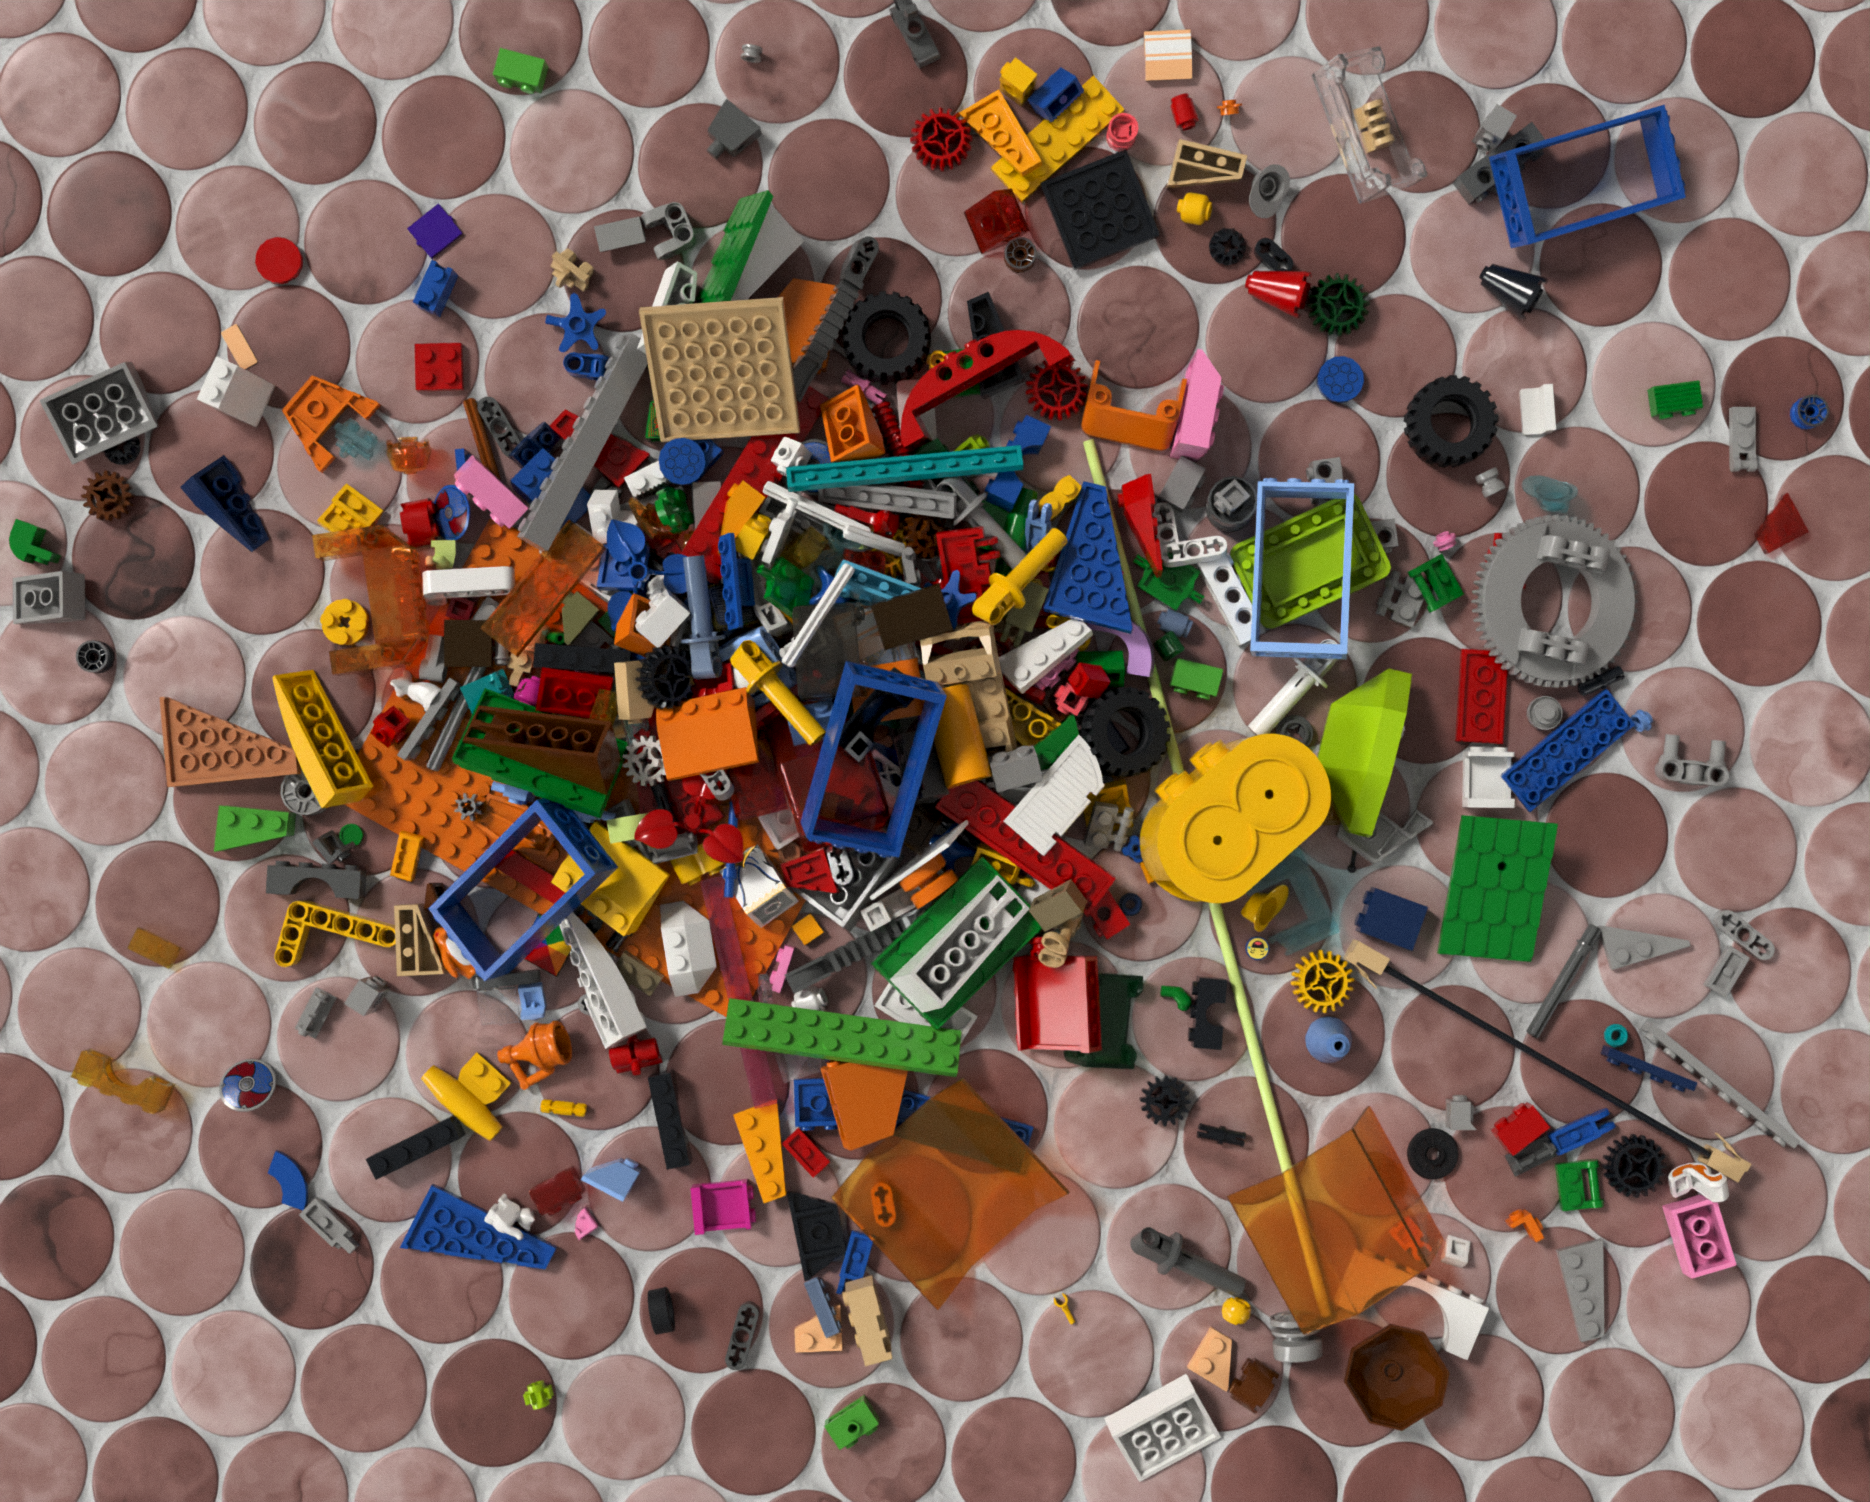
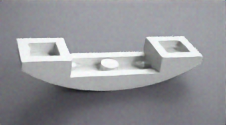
M941 869L937 872V874H941L943 870ZM918 886L910 892H905L901 888L862 909L860 913L870 932L915 908L910 899L920 887Z

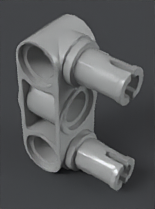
M1665 735L1663 755L1660 756L1659 762L1655 766V774L1659 779L1699 786H1722L1726 784L1729 779V772L1726 762H1724L1726 741L1711 740L1710 758L1705 763L1693 760H1680V757H1678L1680 736ZM1667 764L1672 766L1673 771L1670 776L1665 773ZM1713 770L1718 772L1719 777L1716 781H1713L1711 778Z

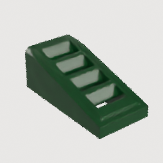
M1173 631L1168 632L1153 643L1154 648L1165 662L1184 651V646Z

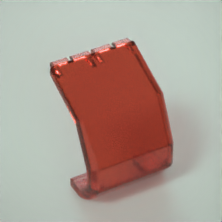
M846 715L844 724L851 718V716ZM778 716L775 719L770 718L764 722L765 726L762 729L778 769L795 821L799 845L804 852H811L830 846L832 843L822 842V844H817L816 842L809 841L800 822L824 739H821L813 746H810L808 743L794 746L788 720L784 716ZM838 745L817 819L874 831L882 829L890 814L884 788L871 749L858 762Z

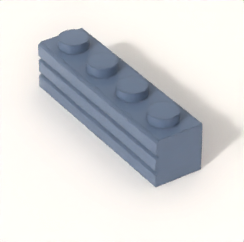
M816 1277L805 1282V1288L825 1337L831 1338L841 1333L842 1325L835 1317L837 1313L834 1306L831 1307L829 1301H831L828 1292L826 1293L824 1290L825 1283L823 1279Z

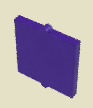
M439 203L407 228L417 240L416 244L422 247L431 259L463 234L453 222V217L448 216Z

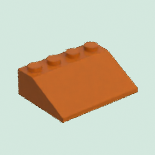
M746 687L681 701V706L676 707L674 705L673 709H667L666 706L663 709L656 708L657 731L668 781L759 762L755 700L751 694L747 693Z

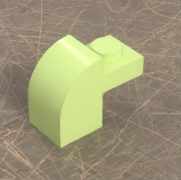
M648 813L606 820L610 844L634 840L638 824Z

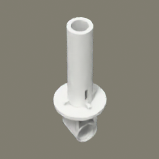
M1326 639L1323 640L1320 644L1337 643L1334 640ZM1293 658L1298 664L1297 666L1295 665L1298 671L1254 718L1248 727L1257 735L1269 734L1314 684L1316 686L1321 684L1324 688L1328 687L1322 677L1339 659L1307 658L1305 661H1302L1299 658Z

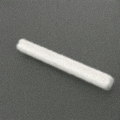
M767 481L764 485L763 493L785 504H788L789 498H794L799 501L796 506L797 510L842 531L847 525H851L871 532L870 527L797 493L788 492V489L771 481Z
M845 563L835 576L783 657L782 662L786 666L792 668L855 572L851 565Z

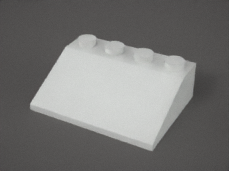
M1187 1374L1104 1418L1114 1441L1139 1482L1221 1438Z

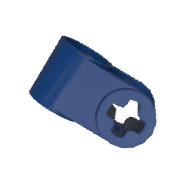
M573 352L565 356L563 365L568 374L573 377L597 381L600 376H604L606 372L605 365L610 357L600 354ZM579 360L581 362L580 367L577 370L570 369L571 361Z

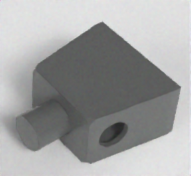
M726 99L708 128V135L714 142L706 151L716 160L724 151L732 157H736L762 135L761 128Z

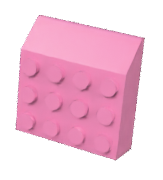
M1197 349L1187 366L1185 375L1187 383L1170 453L1171 458L1179 459L1183 456L1192 462H1198L1210 450V446H1213L1215 432L1211 430L1218 421L1220 411L1219 408H1216V404L1219 403V399H1222L1224 385H1220L1222 377L1202 349Z

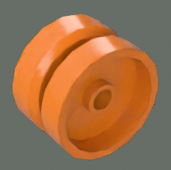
M941 853L898 882L905 892H910L916 887H920L910 899L917 909L929 903L959 879L953 869H947L941 874H937L947 862Z

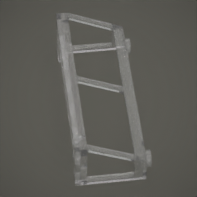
M1380 46L1338 54L1311 75L1359 204L1413 186L1428 176L1421 159H1410L1379 75L1384 70L1386 63ZM1361 56L1360 58L1348 62L1347 60L1349 58ZM1359 65L1372 101L1382 98L1384 104L1383 111H1386L1387 117L1381 123H1390V133L1393 134L1395 141L1389 145L1400 178L1392 180L1390 173H1382L1379 167L1370 169L1358 136L1362 132L1368 131V128L1356 130L1340 88V84L1346 81V68Z

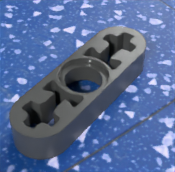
M484 397L478 402V411L503 454L511 458L509 456L511 451H507L509 448L507 441L503 440L501 442L500 439L508 437L514 445L519 444L521 440L500 404L492 397ZM486 403L495 405L492 407V410L498 417L493 418L488 411L484 412ZM500 421L505 422L507 425V429L503 434H497L494 430L496 423Z
M540 970L510 972L488 981H484L479 976L472 977L474 989L541 982Z
M744 1302L739 1307L725 1357L726 1365L732 1370L743 1368L748 1357L759 1317V1307L754 1302ZM752 1308V1313L755 1316H750L748 1325L738 1324L739 1321L743 1323L746 1316L742 1311ZM738 1330H746L749 1334V1339L745 1342L738 1341L736 1332ZM737 1347H740L739 1358L743 1360H739L735 1364L730 1356H734Z

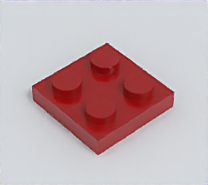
M462 343L414 344L416 391L464 390Z

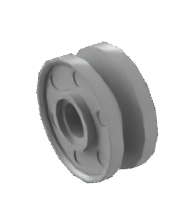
M302 768L301 774L285 776L281 784V798L284 805L290 811L298 815H317L327 809L321 808L313 790L309 797L304 795V788L307 785L310 786Z

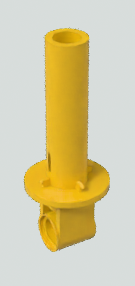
M1052 528L1006 577L993 573L989 577L991 587L973 605V615L991 625H996L1012 607L1021 609L1025 605V598L1021 591L1068 543L1066 536L1060 530Z
M750 640L743 641L731 656L730 661L733 667L750 683L746 688L747 693L752 694L757 690H762L810 746L815 745L825 736L826 731L776 675L783 666L782 662L776 661L772 664L755 642Z

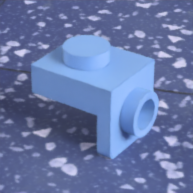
M542 982L519 985L518 993L522 1007L521 1020L529 1019L533 1021L544 1018L547 1004Z

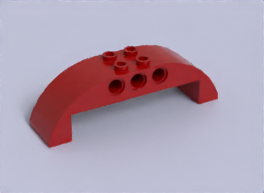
M1003 331L987 336L979 341L974 339L964 345L965 349L960 352L953 351L943 357L944 361L931 368L911 390L901 418L902 445L913 452L931 442L932 438L920 415L1036 350L1041 349L1047 363L1054 372L1076 361L1074 356L1059 342L1034 331ZM990 349H994L993 354L990 357H986L987 352ZM973 360V365L966 369V364ZM952 372V377L946 381V375Z

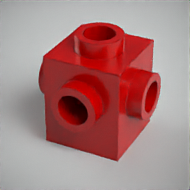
M392 706L386 712H381L373 720L375 725L371 734L389 748L395 742L399 744L407 736L405 731L411 720L395 706Z

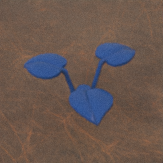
M615 519L610 521L607 530L608 551L619 562H626L630 557L632 558L628 574L633 580L632 584L635 594L638 595V583L647 581L650 575H664L663 583L673 593L681 594L687 592L683 557L688 556L682 554L670 555L663 561L664 571L650 570L647 565L637 562L635 554L642 552L645 547L646 539L643 531L631 523ZM628 591L615 593L608 602V615L613 631H616L617 623L632 596Z

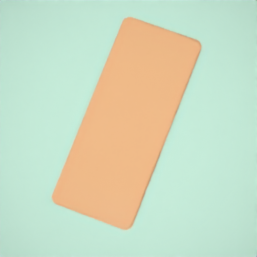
M237 324L221 332L239 367L247 369L257 363V359Z

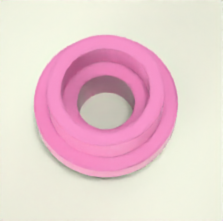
M1445 531L1438 534L1433 542L1434 547H1437L1439 551L1453 547L1456 544L1455 533Z

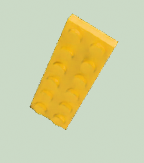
M1094 75L1082 85L1084 92L1080 94V97H1077V100H1074L1070 106H1067V109H1064V112L1060 113V116H1057L1054 122L1044 119L1026 135L1042 161L1043 165L1023 177L1003 158L999 159L991 167V171L1021 204L1040 188L1041 182L1050 179L1108 127L1113 116L1124 112V108Z

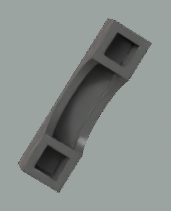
M276 861L275 865H267L266 893L296 894L304 881L314 877L327 882L336 898L361 899L365 898L367 870H359L360 865H345V869L336 868V864L329 865V863H322V867H313L311 862H299V866H290V861Z

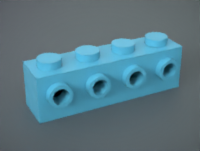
M844 559L835 574L836 576L845 563L855 569V572L839 596L856 599L865 606H871L872 603L922 589Z

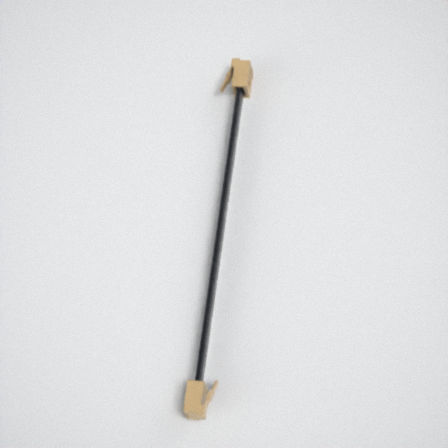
M1353 939L1343 956V959L1357 967L1359 973L1374 988L1377 989V986L1357 963L1380 975L1383 971L1692 1149L1700 1154L1697 1161L1718 1173H1722L1728 1179L1739 1183L1744 1172H1748L1752 1164L1741 1159L1719 1134L1715 1133L1723 1143V1147L1735 1157L1734 1159L1707 1144L1704 1148L1388 966L1390 958L1359 940Z

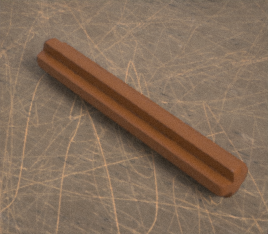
M474 398L466 399L463 401V405L481 462L501 480L486 430L477 408V402Z

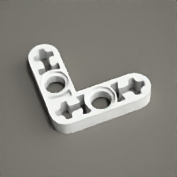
M1161 502L1154 506V513L1152 514L1157 518L1159 525L1157 526L1158 534L1156 539L1159 538L1161 559L1164 566L1177 567L1219 560L1226 555L1227 542L1221 536L1179 542L1172 506L1166 502ZM1160 511H1165L1167 523L1162 524ZM1164 530H1170L1173 536L1170 539H1163L1160 534ZM1214 544H1218L1220 551H1215ZM1204 545H1206L1207 554H1204ZM1191 547H1197L1200 553L1197 556H1190L1187 554V550ZM1181 549H1183L1184 558H1181ZM1167 552H1172L1174 555L1173 559H1169Z

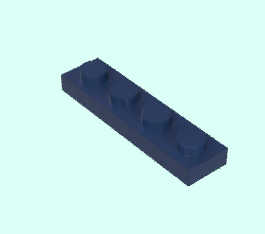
M1603 1045L1600 1054L1607 1056L1606 1061L1620 1066L1621 1062L1629 1065L1628 1070L1640 1075L1643 1071L1650 1073V1079L1662 1084L1664 1080L1672 1082V1088L1684 1093L1686 1088L1695 1091L1697 1082Z

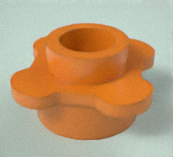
M1236 99L1222 101V106H1217V109L1220 108L1221 115L1238 114L1239 106H1242V103L1236 104Z

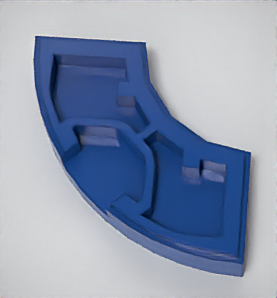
M279 1150L275 1151L268 1174L276 1178L281 1185L283 1193L282 1203L303 1211L308 1203L307 1181H305L300 1166L290 1156Z

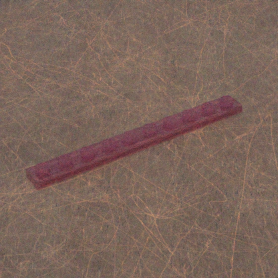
M722 876L702 880L700 884L728 1000L732 998L754 1001L729 898L724 897L725 880ZM740 1047L754 1108L777 1104V1095L766 1051Z

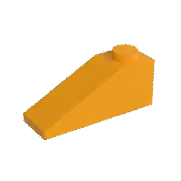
M744 481L740 485L734 483L727 493L730 498L726 502L721 536L727 533H734L736 538L744 524L752 517L766 498Z

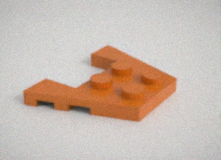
M312 375L282 409V412L301 440L317 470L323 473L336 457L318 443L320 438L348 406L352 407L368 421L381 404Z

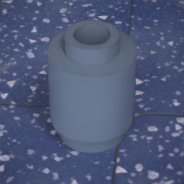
M1168 608L1166 612L1161 611L1157 624L1160 625L1159 630L1166 633L1173 631L1177 637L1180 638L1182 636L1186 638L1193 621L1188 619L1189 616Z

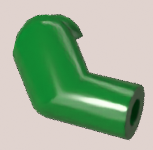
M555 631L548 634L547 640L549 643L567 645L564 641L563 631Z
M1161 985L1160 997L1174 998L1178 1003L1179 1010H1189L1192 1003L1191 997L1182 987Z

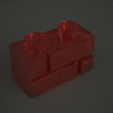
M571 1166L532 1187L529 1190V1194L540 1215L548 1213L549 1216H552L562 1210V1204L569 1202L572 1205L581 1200V1194L586 1189L574 1166Z

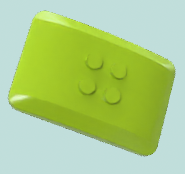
M1355 494L1353 502L1350 594L1388 576L1391 569L1388 557L1360 499ZM1332 499L1264 531L1260 623L1265 628H1277L1342 598L1346 499ZM1255 536L1236 544L1230 551V556L1234 562L1233 565L1251 604L1253 602Z

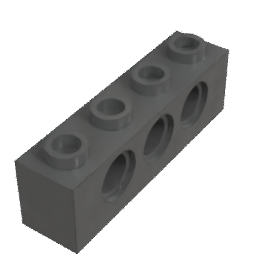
M1533 122L1529 123L1459 175L1453 182V185L1468 205L1475 200L1477 203L1481 202L1489 195L1487 191L1493 187L1496 189L1489 157L1543 141L1545 138ZM1543 149L1526 153L1525 156H1517L1520 172L1526 168L1525 163L1530 159L1535 162L1545 154ZM1484 175L1488 183H1482L1478 176Z

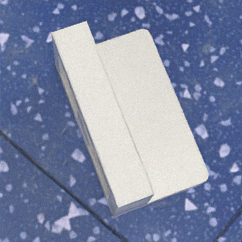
M1543 384L1539 388L1521 389L1519 397L1522 434L1539 435L1554 432L1556 430L1553 384Z

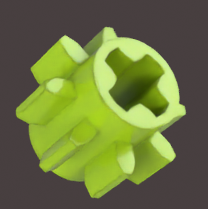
M543 1380L527 1385L528 1391H525V1394H523L525 1405L531 1404L533 1410L548 1406L550 1404L549 1399L554 1396L551 1384L546 1386Z

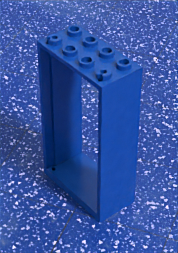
M1665 104L1489 157L1510 247L1516 248L1686 198V190L1684 188L1686 185L1681 178L1679 170L1681 164L1676 156L1674 148L1675 137L1670 130V115L1668 116ZM1640 120L1657 198L1535 234L1517 156Z
M845 662L800 821L806 838L809 841L816 842L817 844H822V842L832 843L834 847L840 849L851 847L865 854L869 851L875 852L884 858H891V856L899 858L947 697L938 682L854 662ZM855 684L925 700L886 833L817 819Z
M545 798L537 799L428 909L433 914L435 921L447 932L448 938L461 950L462 956L475 968L476 974L484 981H488L509 974L592 894L618 866L572 809ZM543 821L583 871L584 875L504 954L500 955L459 902L521 840Z

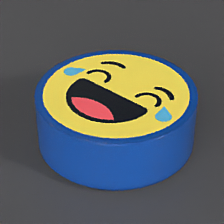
M1251 937L1245 945L1246 954L1254 960L1264 959L1269 953V944L1262 937Z

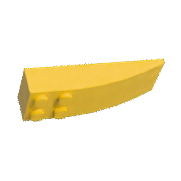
M314 670L274 675L272 678L290 742L321 808L361 801L373 788V785Z

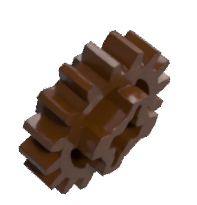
M104 470L103 475L98 472L95 473L96 479H87L90 485H83L82 488L87 490V493L82 494L81 498L87 499L83 506L91 508L88 512L90 515H96V518L99 520L105 518L106 521L112 522L113 516L115 519L120 520V513L129 514L126 507L134 505L129 500L134 498L135 494L129 493L133 485L126 484L128 481L126 477H120V474L117 472L111 474L110 471ZM102 493L111 494V496L115 497V499H108L106 498V496L102 495Z
M910 513L911 517L905 518L908 525L902 527V530L906 531V535L902 536V539H907L908 541L905 548L911 547L919 559H931L934 556H938L939 549L936 534L937 532L950 530L944 527L947 520H940V517Z

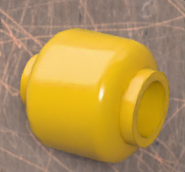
M1189 192L1185 195L1184 199H1179L1177 213H1180L1181 220L1184 223L1202 225L1205 221H1209L1212 212V202H1209L1207 195Z

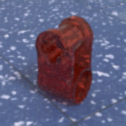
M854 547L846 548L843 551L844 560L885 575L886 558L881 551L863 550Z

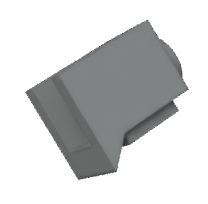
M1453 1095V1099H1446L1445 1127H1450V1130H1477L1471 1124V1121H1473V1105L1467 1100V1096Z

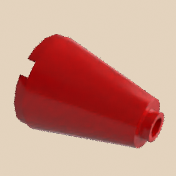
M1254 271L1252 275L1248 274L1245 288L1248 289V294L1292 317L1300 318L1302 314H1298V310L1305 307L1311 283L1307 282V277L1312 278V273L1307 271Z

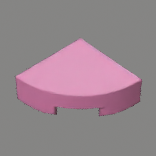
M587 1207L581 1210L576 1219L575 1233L578 1240L599 1226Z

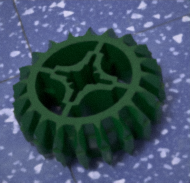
M1336 273L1334 280L1330 275L1325 277V281L1322 279L1318 280V287L1313 286L1311 289L1313 294H1309L1307 297L1312 303L1307 304L1306 308L1313 310L1308 314V317L1316 318L1312 323L1313 326H1316L1318 323L1322 325L1319 329L1320 332L1327 328L1328 336H1331L1334 330H1336L1337 337H1340L1343 331L1346 335H1349L1351 328L1355 331L1358 330V323L1363 324L1365 322L1363 316L1369 314L1365 307L1370 305V301L1363 300L1368 296V292L1361 293L1360 291L1364 285L1360 284L1357 287L1355 285L1357 278H1353L1351 282L1348 281V274H1345L1343 279L1340 278L1339 273ZM1339 288L1336 296H1322L1329 289ZM1347 292L1353 297L1355 305L1347 299ZM1339 299V302H1341L1340 305H1342V307L1336 313L1337 308L1335 307L1336 305H1334V303ZM1321 305L1323 308H1326L1329 311L1330 318L1325 316L1321 309ZM1340 314H1354L1353 318L1348 321L1337 322Z

